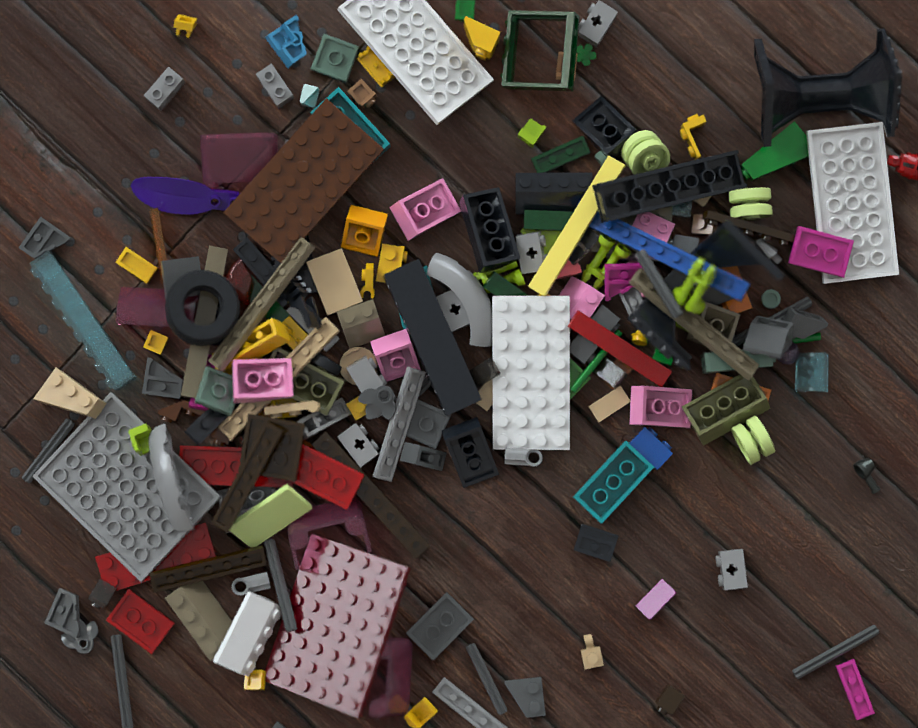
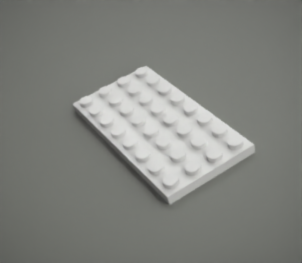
M347 0L337 9L436 125L494 80L426 0Z
M883 122L806 131L817 231L854 240L845 277L841 278L821 272L823 284L899 275Z
M492 296L493 449L570 450V328L567 327L570 323V296Z

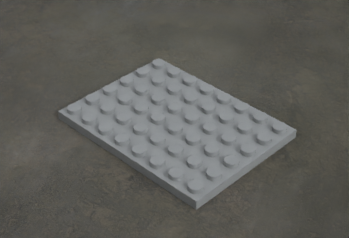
M110 392L103 400L107 404L96 419L87 417L32 477L140 582H143L149 576V572H152L191 530L177 531L172 528L158 491L150 452L142 456L137 454L128 430L145 423L113 392ZM173 451V460L178 472L182 496L185 497L193 516L194 527L218 502L221 496Z

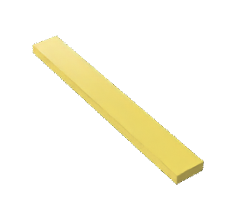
M608 155L528 286L530 289L542 296L547 295L598 212L592 185L618 179L625 168V164Z

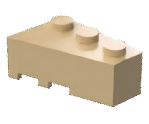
M58 368L54 369L33 398L42 404L93 419L98 417L107 404Z

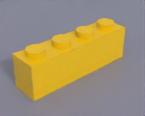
M271 318L257 326L223 372L232 375L233 360L260 359L289 342L290 338L286 325Z

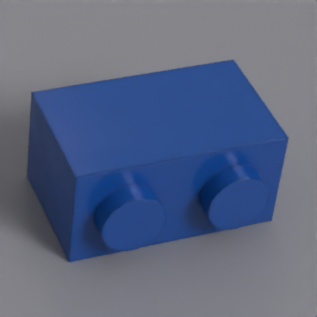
M643 427L629 444L650 462L655 470H658L673 454L670 451L672 447L664 440L660 442L656 438L658 434L649 427L647 429Z

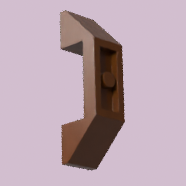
M183 400L160 409L158 414L162 415V420L172 423L173 420L178 421L183 408L186 409L184 413L193 417L196 414L202 415L205 411L190 408V402ZM218 427L212 432L211 437L214 438V443L223 447L225 443L230 445L231 441Z

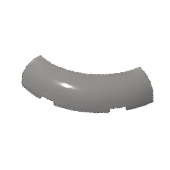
M435 253L430 261L426 275L447 285L462 302L470 323V345L481 347L493 346L492 305L485 289L478 279L469 270L467 271L458 264L456 260L446 255Z
M161 424L150 432L148 438L150 457L158 491L172 528L177 531L192 530L193 516L185 497L182 496L180 480L173 460L172 438L166 425Z

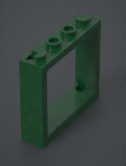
M509 10L507 21L505 20L507 33L503 39L505 54L502 55V64L504 66L503 72L500 75L502 86L511 90L573 92L580 16L575 12ZM519 20L566 21L561 84L514 82Z

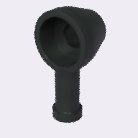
M866 458L853 464L855 472L866 481L872 494L877 493L881 488L877 486L871 476L875 468L872 460Z

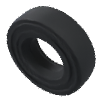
M320 353L311 360L338 376L342 369L340 365Z

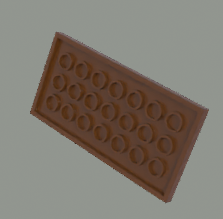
M326 98L223 213L281 264L301 237L303 239L306 238L384 151V148Z

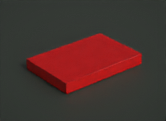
M130 589L127 590L106 619L107 622L150 654L155 652L175 625L174 621Z

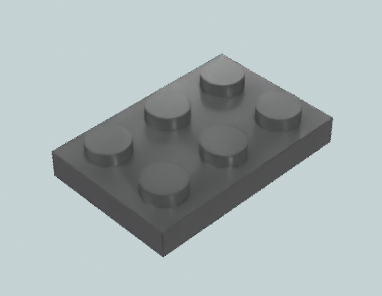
M446 592L406 634L434 660L474 618Z

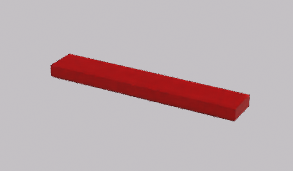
M577 310L567 326L659 387H663L672 373L671 370L579 310Z

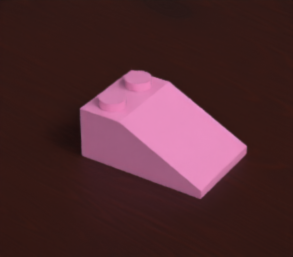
M443 178L389 207L408 241L461 212Z
M291 358L233 360V403H253L293 397Z
M631 386L629 424L690 428V422L682 406L692 401V390Z

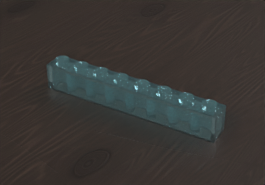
M48 250L30 262L32 266L30 269L31 273L36 279L40 278L43 283L41 287L46 294L50 293L53 297L52 304L57 310L61 309L64 314L62 316L67 326L71 325L75 330L73 335L78 342H83L85 345L83 350L87 356L94 358L96 361L94 366L100 374L103 372L107 379L104 381L107 386L118 391L135 380V375L53 253Z

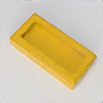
M125 247L115 262L147 284L158 270L156 266Z

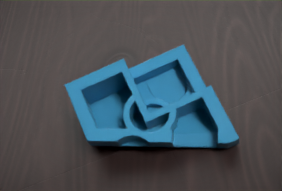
M297 15L265 37L287 68L294 65L307 54L306 48L302 43L303 35L299 31V17Z

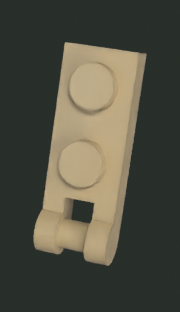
M306 401L264 407L265 415L277 418L282 417V413L289 412L290 416L301 414V410L318 412L321 405L317 401Z

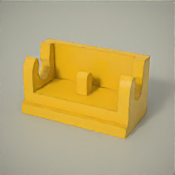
M369 46L366 47L364 52L358 54L357 60L381 88L395 77Z

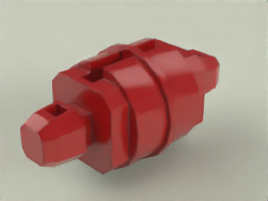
M906 152V154L901 153L899 156L888 155L887 164L896 167L895 171L899 172L900 176L918 181V154ZM903 163H909V167L903 166Z

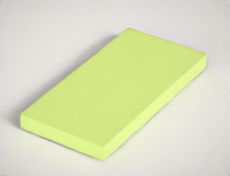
M286 484L239 516L230 531L250 548L256 547L312 509V504Z

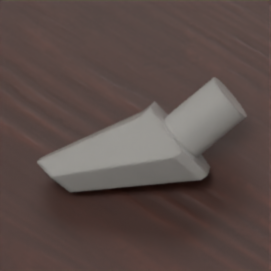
M762 239L756 241L769 259L771 258L776 264L781 262L782 258L777 254L778 250Z

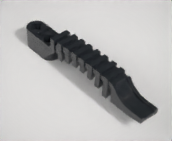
M271 257L272 261H275L274 269L276 270L280 263L274 257ZM294 276L283 290V295L287 296L285 300L290 304V307L300 311L307 329L317 328L319 330L322 325L313 297L306 301L304 300L312 291L310 288H305V282L298 283L302 280L301 276Z

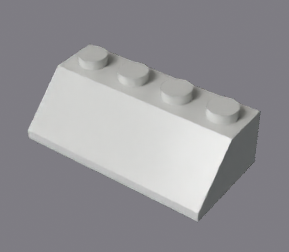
M248 591L213 662L239 674L249 676L255 669L258 657L264 651L267 639L272 635L276 621L281 617L280 605L264 596Z

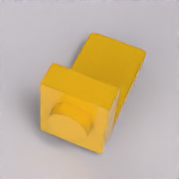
M698 114L687 118L688 121L681 125L680 134L683 140H687L690 146L687 149L691 158L694 157L697 160L701 158V155L690 130L704 125L707 121L704 115L698 116Z

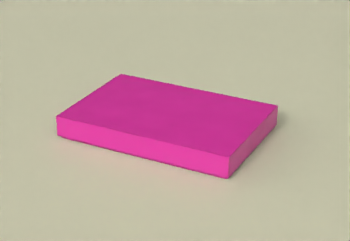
M798 226L788 263L844 278L854 240Z

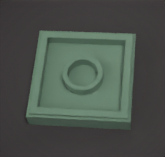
M323 34L311 70L347 83L360 47Z
M206 366L194 403L231 416L235 403H233L232 375Z

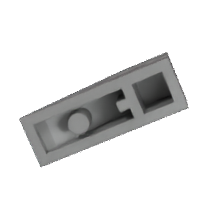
M343 398L335 401L327 416L320 412H313L297 421L306 424L303 441L351 415Z

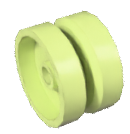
M643 130L636 132L625 141L621 149V157L634 175L668 167L670 163L668 148L652 131Z
M746 188L728 192L730 203L741 204L730 209V217L741 220H756L773 216L772 205L762 203L771 199L770 188Z
M756 415L746 420L747 429L740 423L731 428L738 447L750 465L760 460L759 451L765 457L775 453L770 436Z

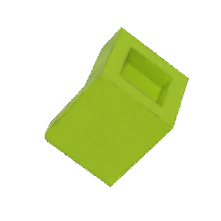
M529 119L517 137L533 148L546 130V126H541L533 119Z
M146 423L128 430L134 450L140 456L150 452L148 438L152 428Z

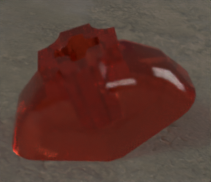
M239 258L232 264L228 274L223 275V277L227 278L226 280H229L233 288H235L240 304L248 306L255 282L246 265Z

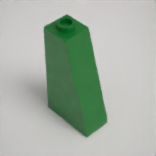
M794 121L772 139L771 147L763 146L740 165L742 176L752 182L809 158L806 134Z

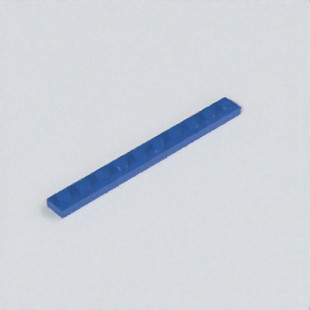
M599 211L589 225V228L636 251L645 250L650 258L687 276L692 268V264L699 259L619 219L601 223ZM705 262L702 270L707 271L711 264ZM716 267L715 278L709 287L741 302L750 283Z

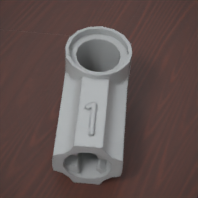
M505 449V464L538 466L543 460L542 453L536 449ZM530 453H538L539 461L537 463L529 461Z
M267 572L238 578L232 583V590L237 595H245L248 591L253 593L271 588ZM243 581L246 584L244 592L236 591L235 585L237 582Z

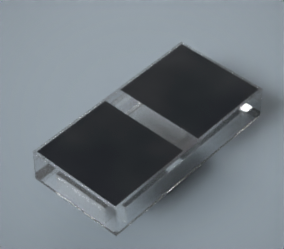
M588 227L568 260L573 265L580 261L599 242V235Z

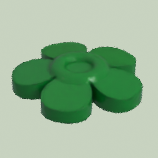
M586 44L584 48L581 45L577 46V53H580L577 54V62L582 61L584 66L590 65V59L594 60L596 58V53L590 52L593 48L592 45Z

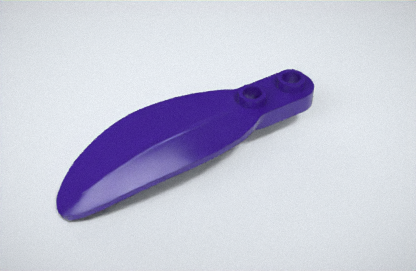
M141 177L133 180L131 183V189L139 200L152 208L172 214H198L212 209L226 210L231 201H234L240 194L238 191L211 189L195 181L170 177ZM212 199H217L218 202L214 203Z

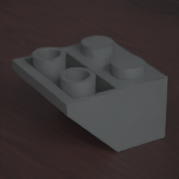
M756 316L751 322L743 350L749 351L754 355L764 354L774 359L781 358L792 345L794 323Z

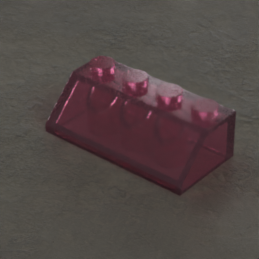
M121 287L117 303L116 324L170 328L165 316L166 299L164 289ZM197 295L187 297L184 303L185 315L194 323L197 311Z

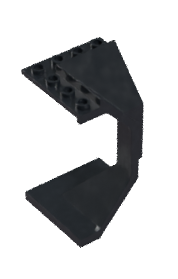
M877 29L874 52L850 71L810 76H797L766 56L762 38L754 39V58L762 85L761 139L764 147H771L772 133L801 114L852 110L883 122L886 136L895 137V129H898L902 71L899 69L894 47H892L890 36H887L885 29Z
M726 219L690 253L697 258L704 259L705 262L717 268L762 264L778 281L784 276L729 219ZM673 269L663 280L672 293L676 287L683 286L688 276ZM645 298L627 319L667 359L674 356V362L681 369L685 367L688 370L691 367L690 359L692 356L675 339L676 321L648 298Z

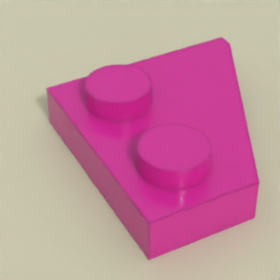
M639 263L604 264L605 301H609L611 297L619 293L623 294L633 287L628 282L635 272L642 268Z

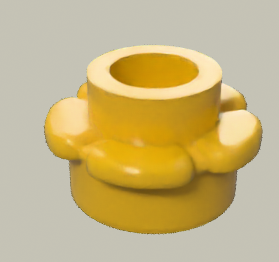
M639 330L631 334L633 344L639 346L647 345L648 339Z

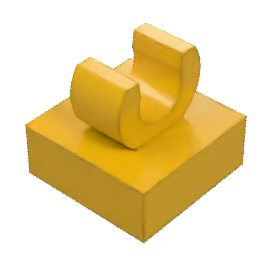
M178 14L174 20L173 27L177 28L176 35L179 36L181 30H185L187 32L186 38H189L196 26L197 18Z

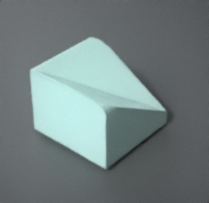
M305 84L300 104L315 108L319 88Z

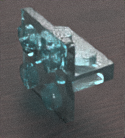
M826 352L796 354L795 391L828 392L829 354Z

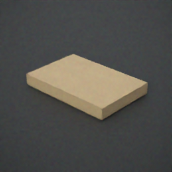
M342 248L306 262L327 316L363 302Z

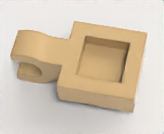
M591 634L583 635L586 649L581 650L584 669L604 666L600 646L594 647Z

